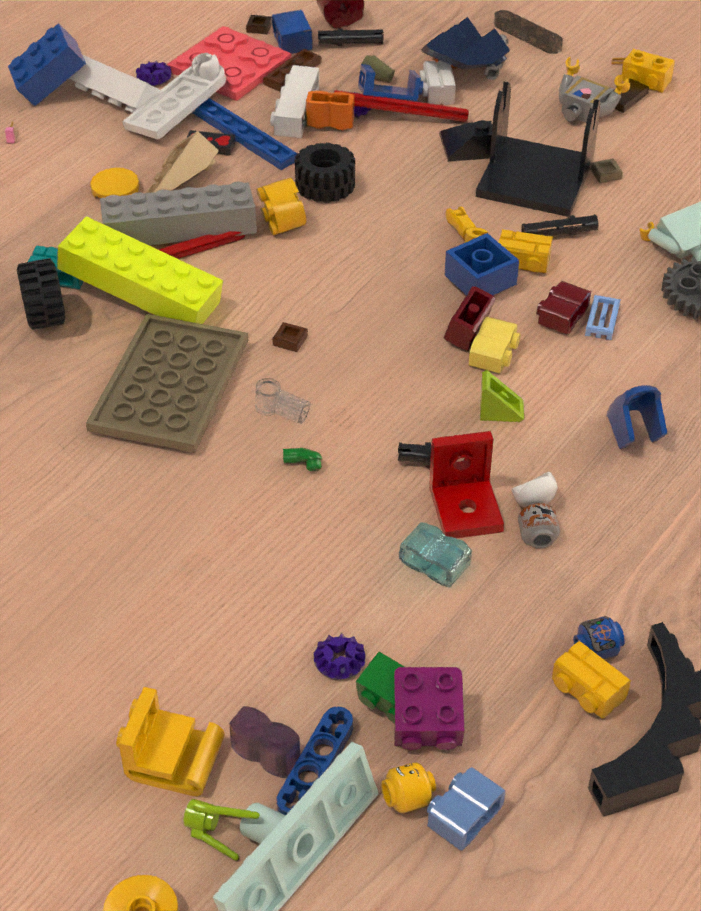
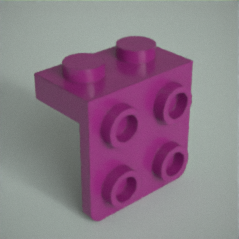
M458 667L397 668L394 672V746H402L406 750H417L422 748V746H436L440 750H451L456 748V746H462L465 728L461 669Z

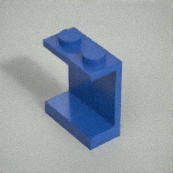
M361 64L358 88L363 95L418 101V95H422L423 81H421V77L414 70H409L407 88L374 84L376 72L370 65Z

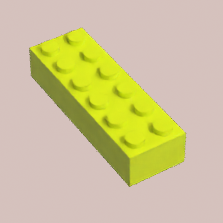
M87 216L58 245L57 269L156 316L203 324L220 303L223 286L222 279Z

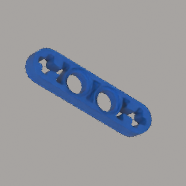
M338 706L332 707L324 713L278 793L277 811L279 813L287 815L292 809L287 808V803L294 801L296 790L300 792L298 796L299 801L315 782L306 783L301 781L299 775L302 772L313 771L317 774V779L320 778L343 751L353 731V716L348 709ZM339 720L343 721L344 724L337 726L335 736H333L332 723L337 724ZM320 744H326L333 751L328 755L321 756L316 754L314 749Z

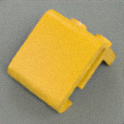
M143 687L139 698L134 699L131 703L129 710L130 719L126 727L122 726L117 735L116 746L120 748L124 774L130 780L137 783L195 797L202 795L224 740V730L219 725L210 721L205 732L194 729L196 724L195 718L160 710L157 690Z

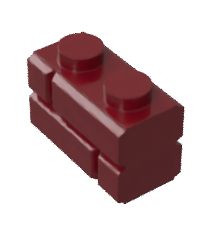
M472 286L451 318L444 339L463 350H468L477 336L484 319L489 316L496 298L488 292Z

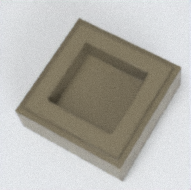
M614 159L591 162V171L599 183L622 179L623 172Z

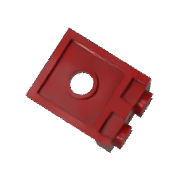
M491 431L432 438L429 489L444 540L501 533L504 531V522L490 483L494 442ZM464 458L463 461L456 462L458 459ZM464 507H469L475 511L466 513L461 511L460 509Z

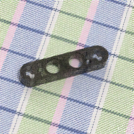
M508 10L495 12L494 26L546 53L557 54L562 51L563 38L560 35Z

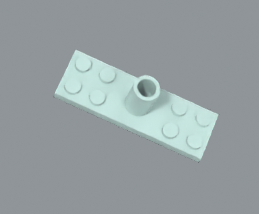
M351 742L336 757L320 778L315 780L312 787L287 815H283L261 803H253L246 809L258 812L260 817L258 819L241 818V834L260 845L244 860L243 864L227 882L222 884L218 892L213 896L219 911H279L379 794L363 746Z

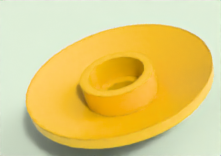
M136 875L124 879L113 887L106 897L103 911H178V901L174 890L164 880L152 875Z

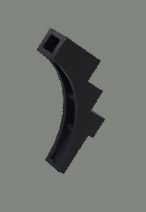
M663 622L651 625L647 647L657 665L661 682V709L651 728L636 745L616 759L591 770L588 790L603 817L678 792L684 775L683 765L679 758L699 751L701 744V721L699 720L701 719V670L695 672L691 660L685 658L680 650L676 636L668 631Z

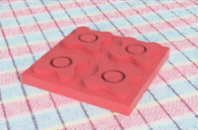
M222 26L169 62L167 66L171 67L172 74L179 76L183 71L192 66L195 56L202 53L216 55L219 65L224 68L226 75L225 84L216 92L237 101L261 84L266 75L289 60L291 53L232 30L229 27Z

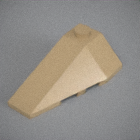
M195 132L175 145L161 166L163 169L160 173L156 174L154 178L156 182L148 188L146 193H154L159 190L172 191L202 170L208 171L216 162L214 157L219 150L201 133Z

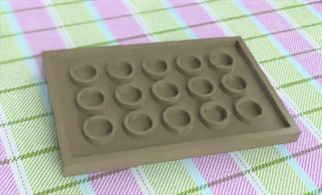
M146 314L86 422L87 431L195 453L248 343V333Z

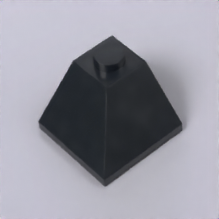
M480 120L465 123L439 132L448 162L490 158L492 121Z

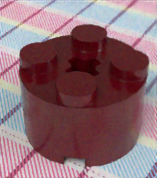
M316 0L325 20L335 29L350 26L356 21L361 20L364 16V0Z

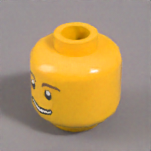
M409 763L389 769L386 779L381 782V788L387 806L393 807L399 813H406L427 807L431 801L432 792L436 791V783L431 771L426 772L419 763Z

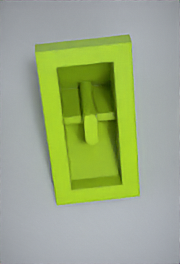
M487 369L483 371L480 393V421L521 422L524 420V400Z

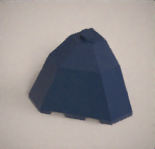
M468 17L447 31H443L421 49L424 54L460 69L489 67L492 64L497 67L507 59L505 55L511 51L495 28L482 37Z

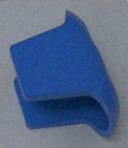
M651 385L633 387L619 395L610 404L606 416L610 421L619 449L626 448L635 441L629 412L632 410L640 411L651 442L658 441L667 435L661 403V392L656 387Z

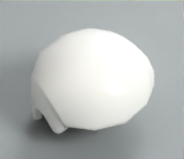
M546 472L527 483L512 488V493L516 502L524 508L534 503L548 504L555 497L558 489L557 482L551 472Z

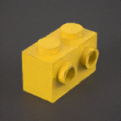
M632 49L623 61L621 74L623 82L627 78L628 80L631 78L649 86L651 90L663 92L672 80L675 60Z

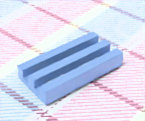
M594 295L585 336L596 333V338L607 335L606 339L612 340L621 299ZM600 302L603 303L599 324L594 326L593 323L598 303ZM609 304H612L614 306L609 327L606 328L604 323Z

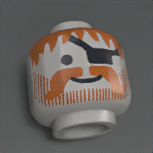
M534 503L525 507L519 513L520 533L522 540L527 545L542 549L550 546L558 538L560 528L556 511L552 506L545 503Z

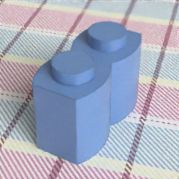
M473 767L469 768L464 774L459 772L452 779L449 791L443 796L437 795L430 802L427 808V813H429L427 826L462 851L473 841L482 827L487 825L499 812L504 804L506 790Z

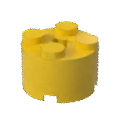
M291 177L256 188L259 200L264 202L265 206L261 208L265 222H268L273 236L305 225L306 214L302 200L299 201L296 194L298 189Z

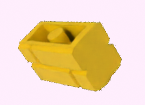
M502 229L499 243L519 260L518 269L540 273L547 272L553 237Z
M580 641L555 661L552 673V680L561 692H569L579 700V704L586 712H594L602 719L627 698L631 683L629 678Z

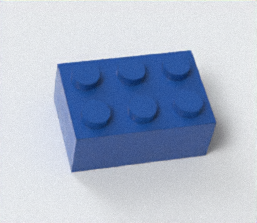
M58 23L56 26L48 29L37 42L30 44L23 54L15 57L10 65H8L16 89L36 106L82 68L86 62L77 41Z

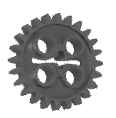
M692 257L691 262L682 259L681 264L675 262L673 268H667V273H664L661 291L664 292L663 298L668 299V305L675 304V311L682 309L684 310L683 316L691 313L694 319L701 316V261H697L696 258Z

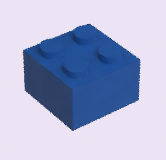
M486 233L447 250L444 275L466 295L472 286L495 295L517 285L519 260Z

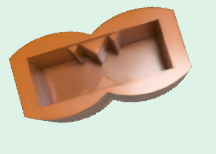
M326 91L308 92L306 99V125L317 129L330 126L338 130H346L353 127V94L345 92L329 93Z

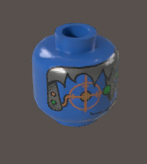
M608 616L581 622L577 635H574L573 638L574 644L578 641L582 642L603 659L617 656L621 646H624L625 643L624 633L620 624L617 621L614 622Z

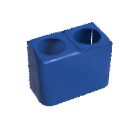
M302 9L272 14L273 35L279 48L291 54L298 53L303 49L313 50L312 30H310L311 27Z

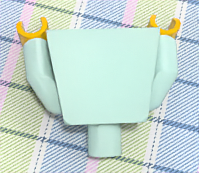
M701 201L661 217L656 226L657 229H655L653 222L647 223L648 230L639 228L643 241H653L671 254H676L679 259L692 254L697 261H701Z

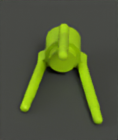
M191 799L186 807L183 819L184 826L192 828L191 837L203 840L224 855L237 861L239 859L237 853L206 832L208 830L213 831L216 828L220 815L258 819L260 814L243 809L215 806L207 802Z

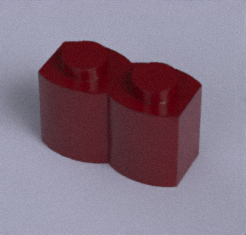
M561 281L557 286L551 288L546 300H541L536 311V314L539 315L538 324L564 334H569L577 321L587 311L590 304L591 291Z

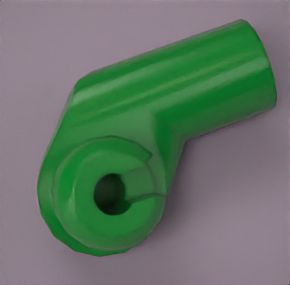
M307 448L283 449L284 463L306 462V468L309 471H317L322 468L321 460L323 458L319 452Z

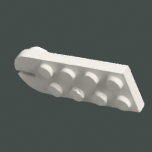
M209 53L195 56L191 67L183 71L122 121L124 128L158 140L164 137L167 132L178 125L180 121L192 113L204 101L208 100L211 95L225 84V71L219 65L217 56Z

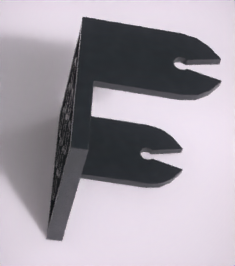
M504 81L503 89L498 92L494 108L490 162L476 188L475 197L568 217L573 211L591 168V162H593L600 101L594 99L593 108L589 110L582 152L507 137L511 85L509 82Z

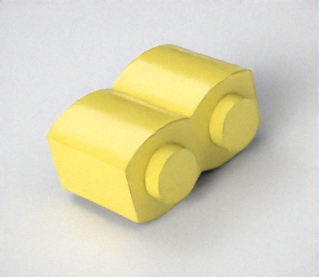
M486 317L472 343L469 352V366L501 373L504 366L508 367L510 365L512 349H517L521 334L517 333L518 324Z

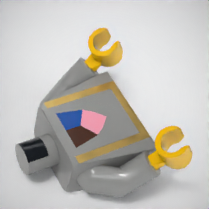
M568 57L565 62L567 74L563 75L559 87V102L562 104V113L568 121L578 119L586 122L589 110L593 108L594 99L600 101L599 117L608 116L613 112L621 99L620 94L630 89V82L627 78L622 83V75H618L614 79L616 89L578 75L574 78L573 74L578 73L580 70L579 60L577 59L576 65L570 66L571 58Z

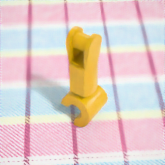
M463 206L458 207L457 210L446 209L447 222L457 230L464 243L488 233V231L475 226Z

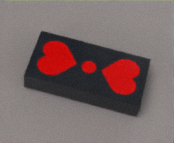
M190 130L187 137L191 136L197 131ZM198 131L219 150L217 154L231 155L236 142L235 135Z

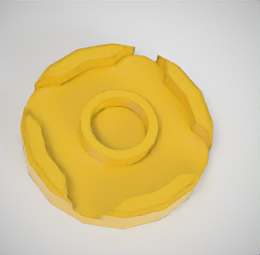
M125 168L102 170L94 175L90 182L91 191L95 198L96 196L106 198L109 195H131L138 192L140 188L138 176L133 171Z

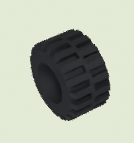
M327 142L316 143L315 145H308L306 148H302L295 156V185L299 190V194L305 196L306 199H313L316 202L338 201L340 198H346L355 188L354 154L346 147Z
M47 258L18 264L17 275L28 326L35 330L64 324L66 316L56 267L52 259Z

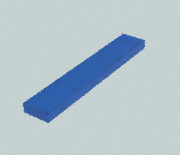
M210 98L192 112V114L222 133L235 135L236 142L280 170L295 163V156L298 153Z

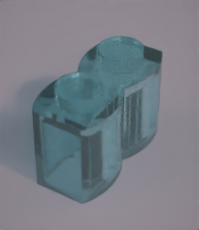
M420 522L400 544L399 559L406 566L415 571L425 573L430 579L445 587H451L470 565L472 556L471 548L464 541L446 536L438 527Z

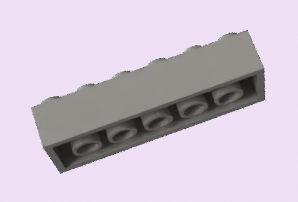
M234 182L229 185L220 186L211 184L201 188L185 187L181 190L173 191L159 190L154 193L136 192L131 195H109L106 198H100L103 224L147 245L183 242L207 234L220 235L229 231L243 232L238 235L257 233L255 205L249 182Z

